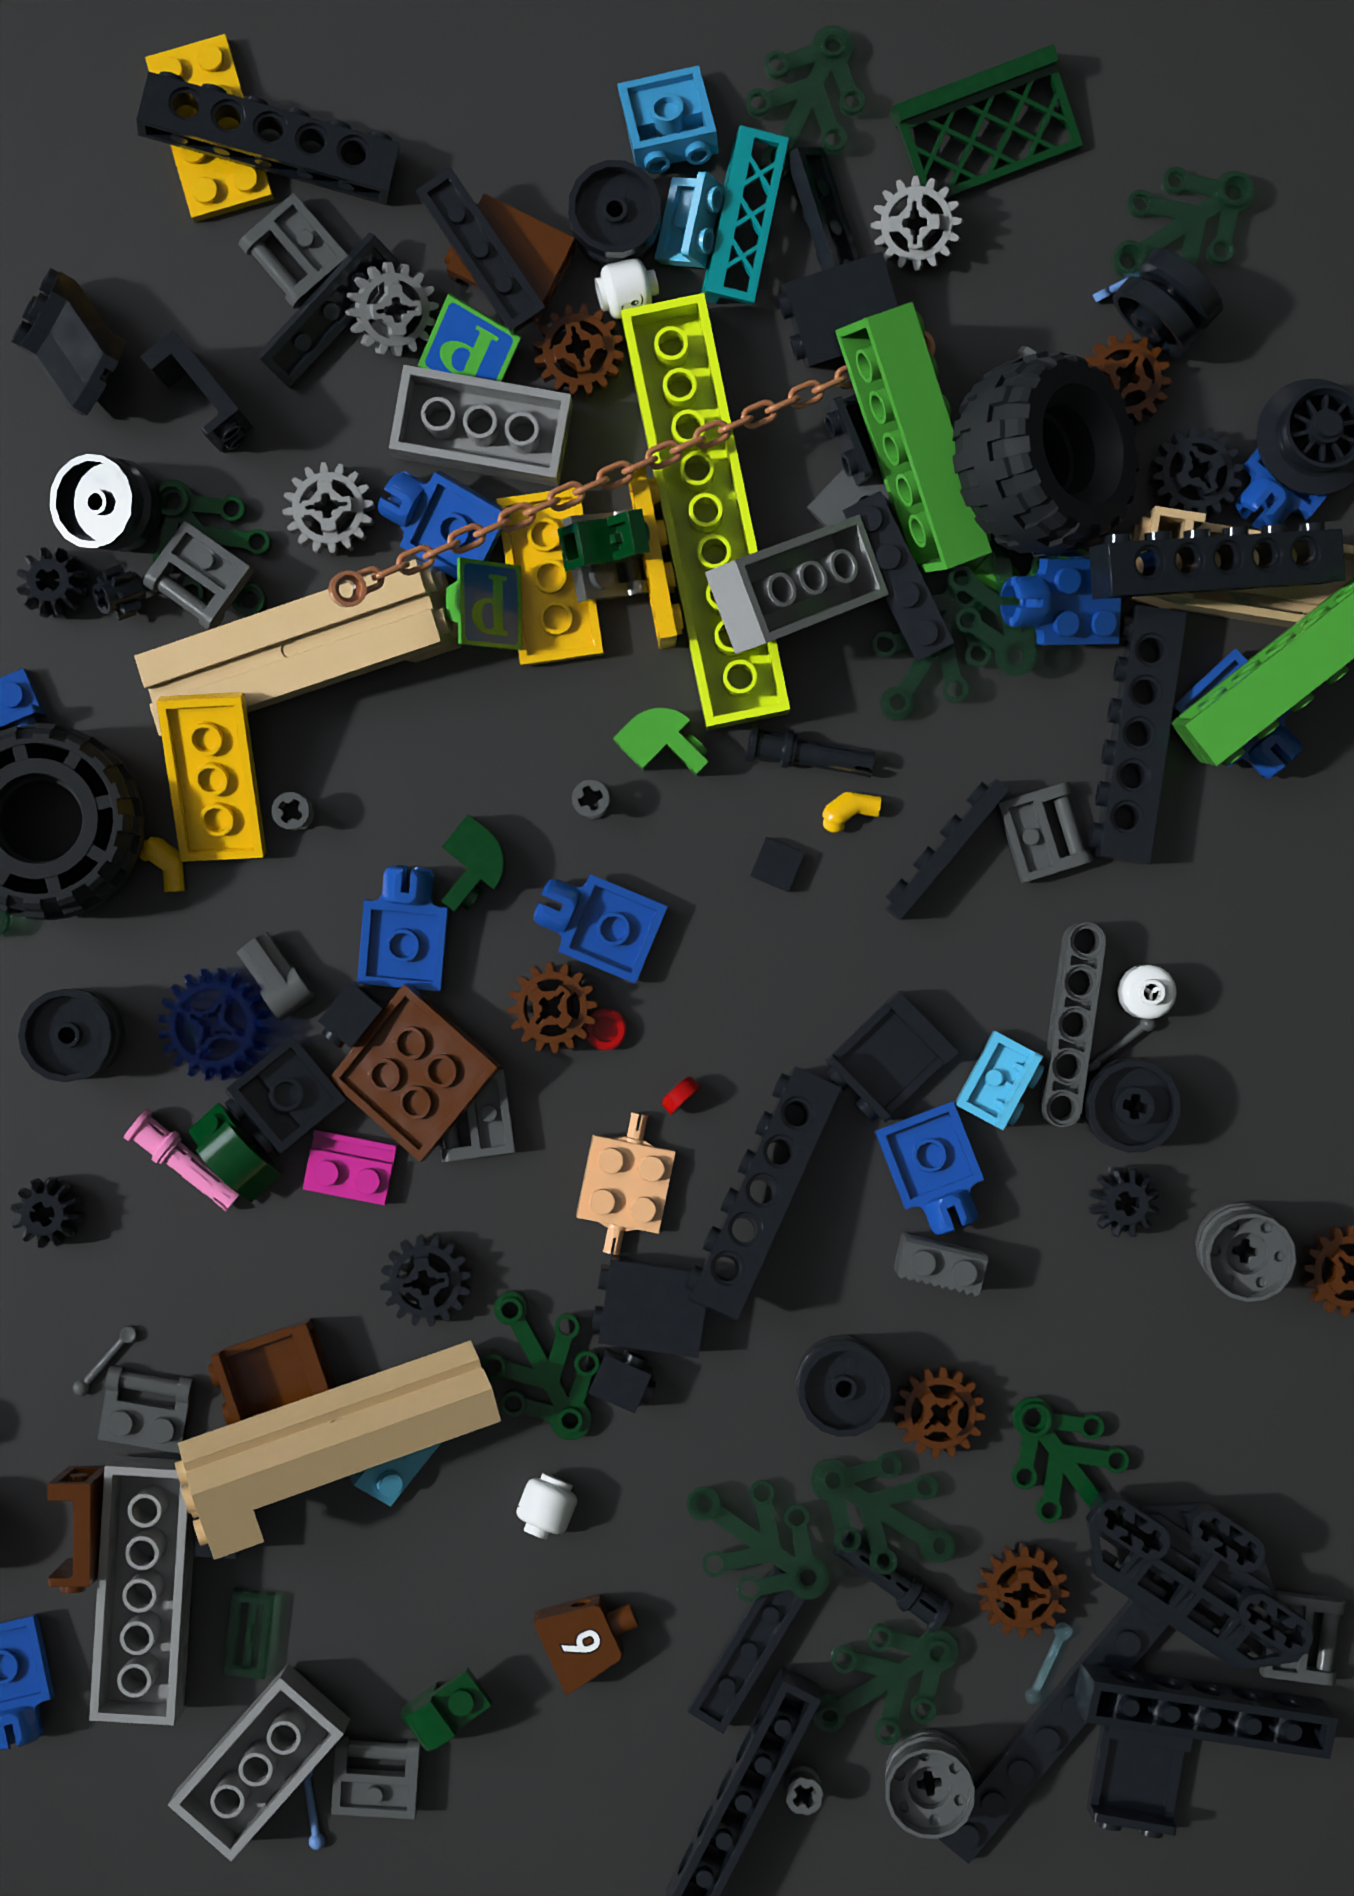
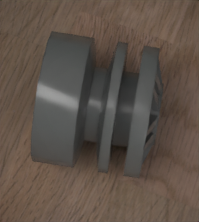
M1244 1201L1225 1203L1212 1210L1199 1226L1195 1239L1197 1259L1215 1286L1230 1298L1244 1302L1263 1301L1281 1292L1291 1280L1296 1265L1295 1244L1287 1230L1260 1206ZM1242 1239H1244L1250 1245V1248L1243 1249L1241 1256H1239L1233 1250V1246H1240Z
M921 1729L909 1733L892 1747L886 1760L885 1800L891 1817L904 1831L918 1838L939 1839L954 1834L967 1822L974 1807L975 1786L972 1766L967 1752L955 1738L939 1730ZM925 1771H932L934 1783L926 1784L924 1778Z

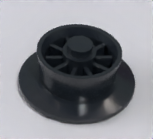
M1303 379L1284 386L1268 400L1258 420L1256 441L1264 466L1279 483L1292 491L1315 496L1335 493L1354 482V394L1332 381Z

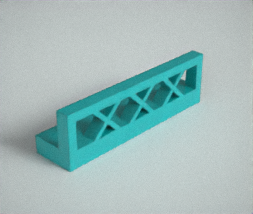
M742 125L739 126L733 139L723 186V206L720 212H718L715 224L714 248L709 254L701 293L705 294L706 302L716 304L719 298H724L744 304H754L789 137ZM754 142L777 147L774 162L762 170L759 169L751 156ZM749 167L754 175L746 179ZM772 171L770 183H768L764 176ZM758 180L767 198L764 205L751 211L742 197L744 188ZM741 208L745 217L737 221L739 210ZM761 213H763V217H762V221H761V225H760L759 222H758L757 219H756V216H758V215H760ZM749 221L758 235L757 245L743 253L734 239V234L737 228ZM732 249L736 258L729 262ZM755 253L751 266L747 258ZM738 263H741L749 276L747 292L724 287L727 270Z

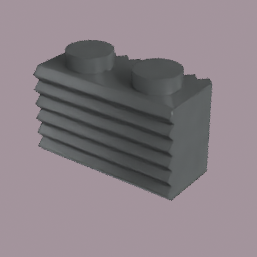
M902 1232L894 1270L900 1279L906 1276L909 1281L915 1279L917 1283L923 1281L925 1285L931 1283L933 1287L939 1285L942 1289L945 1287L950 1291L956 1289L958 1293L964 1291L966 1295L972 1293L976 1297L981 1293L989 1256L984 1251Z

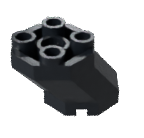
M50 268L39 287V290L44 292V294L39 292L37 297L32 296L22 314V318L27 320L28 323L24 320L21 321L11 342L33 356L68 408L82 416H87L107 385L105 381L110 371L114 372L127 341L109 330L76 280L61 271L57 272Z

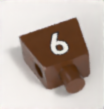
M600 1594L535 1611L533 1624L566 1695L574 1692L621 1660L624 1654V1646L620 1636L640 1627L638 1618L630 1603L608 1612Z

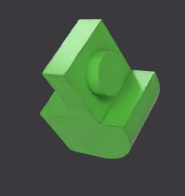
M653 708L643 711L631 719L613 738L614 742L643 771L666 748L695 776L708 765V761L703 757L708 750L692 734L686 739L681 735L682 731L690 724V719L673 709Z

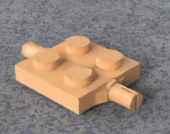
M631 1112L627 1136L610 1138L592 1135L576 1217L599 1222L608 1228L603 1252L611 1254L613 1239L615 1238L612 1253L613 1255H620L624 1231L642 1230L659 1234L676 1152L671 1149L653 1146L643 1140L648 1115L640 1114L638 1129L636 1130L639 1114Z

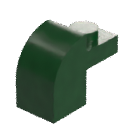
M642 509L625 511L604 519L575 522L557 529L565 572L626 562L642 558L644 554L650 552L648 544L650 532L647 523L644 521Z
M468 814L442 845L443 849L467 867V870L441 900L454 912H458L462 907L468 911L484 892L479 888L483 881L494 890H498L506 872V857L501 843L494 834Z
M219 1102L188 1130L198 1145L196 1152L207 1166L227 1186L251 1203L282 1175L271 1157L255 1141L245 1135L230 1111Z
M467 1667L441 1687L436 1682L403 1706L400 1716L426 1751H430L455 1737L457 1730L492 1705V1699Z

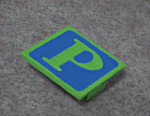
M449 293L418 366L502 382L522 336L518 333L511 335L506 326Z
M457 558V581L446 588V619L458 623V644L522 650L521 566Z

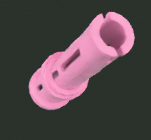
M146 1109L128 1129L123 1138L128 1142L134 1140L152 1154L151 1160L156 1164L160 1163L162 1165L165 1163L173 1168L226 1212L238 1198L239 1194L227 1186L199 1156L195 1155L181 1143L182 1138L179 1137L180 1134L178 1132L168 1131L154 1120L152 1112Z

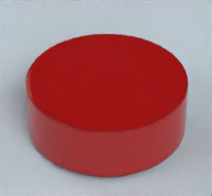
M609 1008L599 1009L591 1015L596 1017L598 1022L597 1024L585 1025L590 1034L587 1038L589 1043L600 1050H612L618 1047L625 1039L627 1033V1025L623 1016Z
M688 1076L663 1098L661 1105L670 1115H673L694 1097L702 1087L692 1076Z

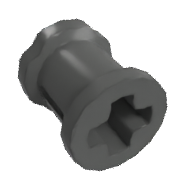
M592 779L579 783L572 794V803L576 811L581 816L589 819H597L606 814L611 799L604 784ZM587 789H592L594 794H603V798L598 800L599 808L592 811L588 805L582 807L580 805V801L585 799L584 791Z
M286 792L279 795L272 805L273 819L284 829L291 831L305 830L314 821L313 803L307 797L295 792ZM300 802L298 810L302 813V817L299 820L291 818L288 822L290 814L285 811L288 804L296 806Z
M800 1764L792 1767L786 1773L784 1779V1788L787 1793L786 1802L789 1808L796 1814H813L822 1805L823 1790L821 1778L812 1766ZM802 1785L805 1789L811 1788V1792L809 1794H805L802 1790L797 1792L796 1787Z

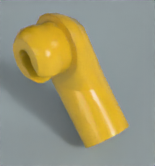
M854 792L842 793L825 806L822 813L824 828L831 833H839L844 830L845 822L855 814L878 817L882 797Z
M150 837L144 840L140 859L144 862L150 861L162 870L164 892L185 891L183 862L180 860L179 851L163 838Z

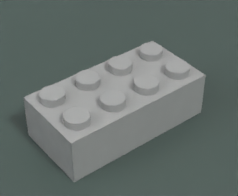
M403 365L389 450L396 459L558 487L573 409L572 396L562 392Z
M860 514L705 572L735 654L768 643L889 595Z
M287 1664L177 1788L168 1806L226 1858L232 1861L344 1735L350 1718L293 1667Z

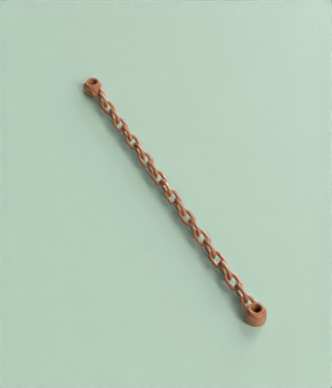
M925 331L923 336L928 352L934 355V339ZM844 365L837 369L834 379L821 384L817 380H809L793 387L788 393V399L775 404L771 400L766 399L747 406L743 409L741 419L729 424L724 420H714L702 425L695 430L693 439L680 444L675 440H667L647 450L644 460L635 464L621 460L605 466L597 473L596 480L588 484L582 485L577 481H570L560 485L549 492L547 501L536 506L528 502H521L508 507L499 513L496 523L484 528L480 524L471 523L456 529L449 534L447 543L433 549L423 544L404 551L397 557L396 565L385 570L370 566L357 572L349 570L340 572L329 583V596L340 607L356 606L364 600L367 594L380 589L384 584L386 576L398 571L403 575H414L430 568L435 562L436 555L447 550H451L456 554L468 552L481 546L486 540L487 533L499 528L504 532H515L532 524L536 519V513L550 507L558 512L564 511L580 504L585 498L586 491L599 486L607 491L616 489L629 483L634 477V471L649 466L654 470L663 469L678 462L682 457L683 450L696 445L704 450L712 448L728 440L730 430L744 425L748 429H756L774 421L779 409L789 405L795 409H803L822 400L824 390L836 385L845 390L853 388L851 381L843 383L847 381L848 377L846 375L841 376L842 373L848 371L847 366ZM815 386L811 389V393L817 394V396L797 403L801 400V396L795 395V393ZM768 406L764 412L766 414L771 413L770 416L750 423L754 420V416L748 415V413ZM721 426L717 429L718 434H723V436L703 443L706 441V436H700L701 433ZM673 446L669 452L670 454H676L674 457L660 463H655L658 461V456H652L653 453ZM620 467H625L621 470L623 475L628 474L625 478L606 484L610 481V478L604 476V474ZM570 488H576L572 491V494L574 496L579 495L577 498L557 505L561 499L559 497L554 498L556 494ZM526 509L523 511V515L525 517L529 516L528 519L512 526H507L511 523V520L505 518V516L518 510ZM471 530H477L473 532V537H479L478 540L465 546L457 547L461 542L459 539L454 540L455 537ZM426 551L422 554L423 559L429 558L427 562L406 569L410 566V563L408 561L403 562L405 558ZM375 573L371 576V579L377 581V583L367 587L363 576ZM343 581L350 583L353 588V594L350 598H344L339 593V585Z

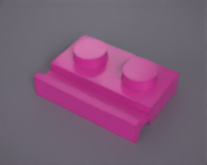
M315 1129L303 1190L385 1206L387 1204L398 1145Z

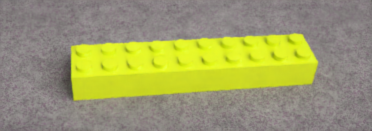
M700 293L621 310L622 325L648 449L667 440H675L680 444L693 439L694 432L698 427L714 420H724L727 424L731 423L705 294ZM721 426L701 433L700 436H706V441L703 443L723 436V434H718L717 429ZM733 429L730 430V436L724 443L705 450L700 449L696 445L683 450L682 457L678 462L663 469H652L658 485L660 508L665 523L670 557L707 731L782 716L790 712L776 639L735 654L705 572L758 552ZM673 446L653 453L652 456H658V461L655 463H660L674 457L676 454H670L669 452Z

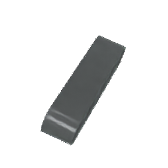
M1091 922L1075 923L1069 926L1064 932L1061 943L1038 1102L1042 1118L1058 1127H1069L1075 1124L1080 1118L1083 1108L1106 948V936L1103 930ZM1082 929L1088 930L1094 940L1092 948L1086 953H1081L1074 945L1075 935ZM1076 971L1083 972L1088 980L1086 990L1079 995L1070 991L1068 986L1069 977ZM1074 1012L1080 1016L1082 1026L1077 1034L1068 1036L1062 1028V1022L1067 1014ZM1065 1054H1070L1076 1062L1075 1071L1068 1077H1061L1056 1070L1057 1060ZM1058 1096H1065L1070 1103L1069 1112L1066 1116L1056 1119L1050 1112L1051 1102Z

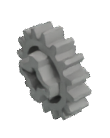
M913 176L910 187H907L904 181L899 179L896 181L897 193L893 194L887 190L882 192L884 198L888 201L886 205L874 206V210L882 215L881 221L871 223V228L881 230L882 235L874 243L876 246L887 245L889 247L883 256L886 260H890L898 255V267L905 269L910 260L913 261L915 271H922L924 260H928L932 267L939 266L937 258L939 253L947 257L952 255L950 248L947 246L950 241H961V237L953 233L955 226L964 224V219L954 217L953 212L960 208L961 204L959 201L948 203L947 198L952 190L946 186L937 192V180L934 178H930L926 186H922L920 176ZM926 195L938 202L944 214H934L927 208ZM907 198L906 208L898 216H892L897 205ZM919 210V216L927 219V226L921 227L919 235L916 237V231L908 228V221L915 220L916 213ZM936 231H943L940 240L927 250L928 240ZM892 233H901L908 240L909 252L902 249L895 242Z
M383 262L382 273L375 266L368 267V280L361 277L354 279L356 285L360 288L359 292L347 293V297L355 302V308H350L345 313L357 319V322L350 328L351 332H364L365 335L362 337L361 344L369 347L376 342L375 353L384 355L388 346H390L393 356L402 355L403 345L411 352L417 351L415 339L428 341L429 335L424 329L426 325L434 326L436 323L435 319L429 317V312L439 308V303L429 302L427 298L434 291L433 286L421 287L420 283L423 280L424 274L415 272L409 276V265L400 264L396 272L392 262ZM399 282L408 286L416 299L407 297L403 293L402 285ZM378 286V294L370 303H367L370 293ZM392 303L408 307L393 313V316L376 312L378 309H385V307L392 305ZM414 316H417L412 328L406 332L407 324ZM370 319L376 320L382 326L385 337L378 334L369 323Z
M321 462L320 473L317 474L309 467H306L305 474L307 479L301 481L294 477L291 481L297 488L296 492H285L284 494L286 500L292 503V507L283 509V515L286 518L294 519L287 526V529L291 534L302 532L297 542L305 547L312 541L315 554L320 555L324 546H328L332 556H337L338 546L342 544L351 552L354 550L351 541L354 537L365 541L367 538L361 530L363 525H374L373 519L366 515V512L376 509L375 503L371 500H364V497L368 496L371 492L369 486L365 484L357 487L361 478L360 475L354 471L346 477V468L343 464H338L335 471L331 472L327 463ZM335 483L347 487L353 493L354 498L339 495ZM317 486V491L309 500H305L307 494ZM327 501H332L339 508L332 510V517L327 518L320 511L327 508ZM354 518L352 524L341 533V528L347 520ZM304 521L318 522L321 525L323 536L309 530Z

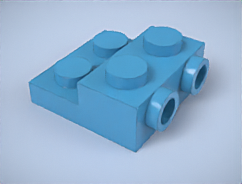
M699 65L617 83L636 166L647 170L651 174H660L665 172L670 167V164L687 160L690 164L700 165L707 162L711 155L719 153L717 131Z

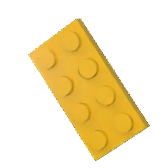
M226 34L145 57L149 72L160 74L163 71L172 72L181 76L185 82L198 86L206 83L214 84L226 90L227 94L244 98ZM184 105L175 112L181 117L190 118L197 113V110L191 106ZM230 117L222 118L217 123L226 130H232L239 126L238 121ZM171 145L191 218L194 222L274 200L266 171Z
M646 467L634 471V477L628 486L633 510L642 509L644 521L649 527L650 539L648 544L650 552L644 554L642 561L658 647L663 649L676 645L677 635L683 634L682 629L684 627L679 603L671 604L670 594L675 593L674 587H676L672 562H663L662 552H667L666 545H668L664 520L656 521L654 511H659L660 503L656 477L648 479Z
M570 488L556 494L554 498L559 497L561 499L557 505L577 498L579 495L574 496L572 494V491L576 488ZM550 491L498 498L496 500L497 504L504 508L521 502H528L536 506L547 501ZM582 502L559 512L554 511L550 507L536 513V519L529 526L515 532L508 533L502 531L501 533L505 563L521 566L522 650H518L521 667L604 655L596 601L577 602L572 571L565 572L557 530L563 527L562 519L569 516L584 515ZM526 509L511 513L509 516L511 523L507 526H512L528 519L529 516L525 517L523 515V511Z
M230 692L160 696L156 703L181 862L264 858L267 851L245 693Z

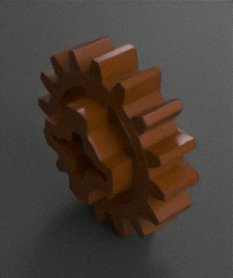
M582 304L580 312L576 314L573 313L570 305H566L565 316L562 318L554 312L550 313L552 326L548 327L540 324L538 329L544 340H536L533 343L534 350L543 353L534 358L536 367H547L541 374L544 383L555 379L554 391L561 392L564 387H568L572 399L576 398L579 389H584L588 398L593 397V386L595 385L606 391L608 389L606 377L618 378L619 370L613 364L624 362V353L615 350L624 345L622 336H612L617 328L615 321L612 320L603 324V310L599 309L591 316L588 314L587 304ZM581 326L590 327L599 334L591 335L582 330ZM563 330H566V335L561 343L553 345L555 338ZM574 336L577 337L578 343L585 350V357L583 358L584 367H581L580 360L573 353V346L575 345ZM604 355H606L601 368L593 374L592 368L597 359L604 358ZM567 368L576 373L578 378L567 376L558 369Z
M1127 332L1123 341L1119 343L1117 337L1112 334L1107 339V348L1097 342L1092 348L1095 357L1086 356L1084 359L1088 362V367L1097 366L1109 378L1108 382L1112 388L1117 390L1121 386L1119 385L1121 381L1120 376L1126 372L1129 366L1131 367L1128 374L1130 376L1128 379L1129 384L1126 388H1123L1120 394L1124 401L1134 399L1139 402L1142 400L1137 405L1125 407L1128 417L1133 420L1134 426L1142 421V412L1151 418L1157 412L1154 403L1162 405L1166 401L1168 396L1160 391V389L1168 388L1172 382V379L1162 376V373L1168 369L1170 364L1169 362L1158 363L1156 358L1162 349L1157 347L1149 351L1146 348L1148 344L1147 337H1144L1136 344L1133 343L1132 333ZM1128 354L1127 358L1119 361L1111 358L1106 360L1113 355ZM1142 363L1147 367L1151 378L1146 376Z
M554 962L546 963L544 973L538 966L530 967L532 978L519 976L517 981L522 986L521 991L509 992V996L517 1000V1006L507 1008V1013L517 1014L519 1019L511 1025L512 1029L523 1028L526 1031L521 1039L523 1043H527L533 1038L536 1039L537 1051H543L547 1043H550L553 1053L561 1051L562 1042H565L569 1049L577 1047L575 1036L587 1039L590 1034L585 1025L597 1024L598 1022L596 1017L590 1015V1009L599 1007L600 1002L590 1000L588 996L596 989L595 986L584 987L582 985L586 975L584 972L571 976V964L568 963L564 964L559 972ZM548 979L564 981L556 990H548L540 984ZM578 995L580 1001L579 1016L574 1012L573 998ZM563 996L557 1007L562 1012L561 1015L555 1014L545 1018L547 1016L546 1012L549 1010L546 1000H555ZM528 999L533 1002L534 1016L531 1019L527 1012ZM556 1024L568 1031L562 1035L543 1033L550 1025Z
M1347 1224L1344 1234L1335 1226L1329 1227L1330 1238L1328 1239L1320 1234H1316L1314 1237L1319 1246L1316 1249L1305 1247L1304 1249L1311 1256V1261L1300 1263V1268L1310 1273L1309 1277L1301 1281L1302 1285L1307 1288H1315L1309 1298L1316 1303L1324 1300L1322 1309L1329 1313H1332L1338 1306L1339 1315L1346 1318L1349 1317L1351 1308L1354 1309V1297L1340 1298L1334 1295L1336 1293L1341 1294L1344 1290L1354 1292V1281L1343 1277L1345 1275L1344 1265L1339 1261L1340 1259L1352 1265L1350 1272L1353 1274L1352 1277L1354 1279V1249L1351 1252H1344L1338 1247L1342 1244H1354V1226ZM1324 1259H1325V1260H1326L1325 1273L1322 1275V1274H1321L1322 1265H1323V1261H1324Z
M940 1364L937 1374H932L929 1368L924 1366L922 1371L923 1378L918 1380L916 1376L909 1374L908 1379L912 1386L909 1389L898 1387L897 1391L904 1398V1401L893 1403V1409L895 1412L903 1414V1416L894 1422L897 1429L908 1428L902 1436L906 1444L915 1439L917 1440L915 1446L917 1453L922 1454L927 1447H930L932 1456L935 1459H938L941 1449H946L949 1455L954 1457L957 1444L960 1443L967 1450L971 1447L966 1438L969 1434L980 1436L981 1431L974 1423L975 1421L985 1420L986 1415L983 1411L975 1409V1407L982 1404L984 1400L981 1394H970L976 1387L972 1379L963 1384L961 1383L963 1378L961 1370L956 1369L951 1376H948L945 1365ZM947 1385L950 1388L943 1392L933 1391L930 1389V1386ZM917 1397L921 1402L920 1413L912 1421V1405ZM965 1402L966 1417L961 1426L958 1423V1411L964 1406L963 1403ZM935 1404H938L941 1408L945 1407L947 1415L942 1419L937 1415L933 1416L931 1407ZM932 1432H944L948 1436L933 1438L928 1435Z
M1020 1542L1017 1553H1013L1009 1546L1005 1545L1003 1546L1005 1555L1003 1558L999 1559L996 1555L991 1554L989 1558L993 1567L991 1569L981 1567L979 1570L986 1583L976 1584V1590L978 1594L987 1597L982 1598L978 1603L982 1611L991 1610L987 1616L991 1625L1002 1621L1001 1629L1003 1634L1008 1635L1012 1628L1015 1627L1020 1638H1025L1027 1628H1033L1034 1632L1040 1636L1042 1635V1623L1046 1622L1048 1625L1055 1627L1057 1624L1052 1614L1055 1611L1058 1613H1065L1066 1611L1065 1606L1059 1601V1598L1068 1597L1070 1593L1067 1587L1059 1585L1067 1579L1066 1574L1063 1570L1054 1571L1058 1561L1053 1555L1043 1560L1044 1550L1040 1546H1037L1031 1554L1025 1543ZM1032 1565L1041 1569L1047 1575L1049 1581H1045L1044 1578H1036L1033 1575ZM1013 1566V1569L1005 1577H1000L1007 1569ZM1022 1583H1027L1030 1589L1024 1591V1597H1018L1015 1591L1021 1590ZM996 1599H1000L1001 1602H1009L1012 1605L1013 1615L1004 1611L998 1605ZM1044 1603L1043 1607L1040 1610L1032 1614V1612L1038 1606Z

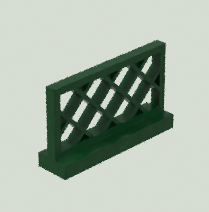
M1054 44L894 105L889 112L894 126L899 129L915 176H920L922 186H926L928 182L926 176L932 162L954 172L948 185L952 190L949 196L951 197L1083 146L1056 65L1059 59ZM1049 77L1054 92L1048 108L1027 98L1033 82ZM1025 86L1022 95L1012 91ZM1003 94L1018 102L1009 123L987 113L994 97ZM986 101L983 110L973 106ZM1056 103L1058 104L1061 114L1053 111ZM1023 104L1044 114L1035 136L1014 126ZM962 109L979 116L970 138L948 128L955 112ZM947 116L944 125L934 121ZM1049 118L1065 125L1070 141L1055 146L1040 139ZM984 119L1005 129L996 151L975 141ZM925 124L940 131L931 153L915 145L910 129ZM1010 133L1032 142L1024 159L1016 161L1001 154ZM945 134L966 144L957 166L936 156ZM1037 145L1046 149L1045 151L1034 154ZM972 147L993 157L987 172L980 176L962 169ZM919 156L928 159L924 169ZM998 160L1007 164L994 170ZM959 175L969 179L955 185ZM926 195L927 205L937 202L932 197Z

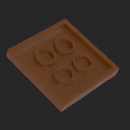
M407 983L403 984L330 1076L329 1080L413 1157L422 1162L434 1151L502 1065L416 988Z

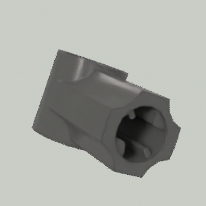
M268 932L255 937L236 952L262 988L260 990L261 996L279 1020H284L316 997L307 979L297 967L291 966Z

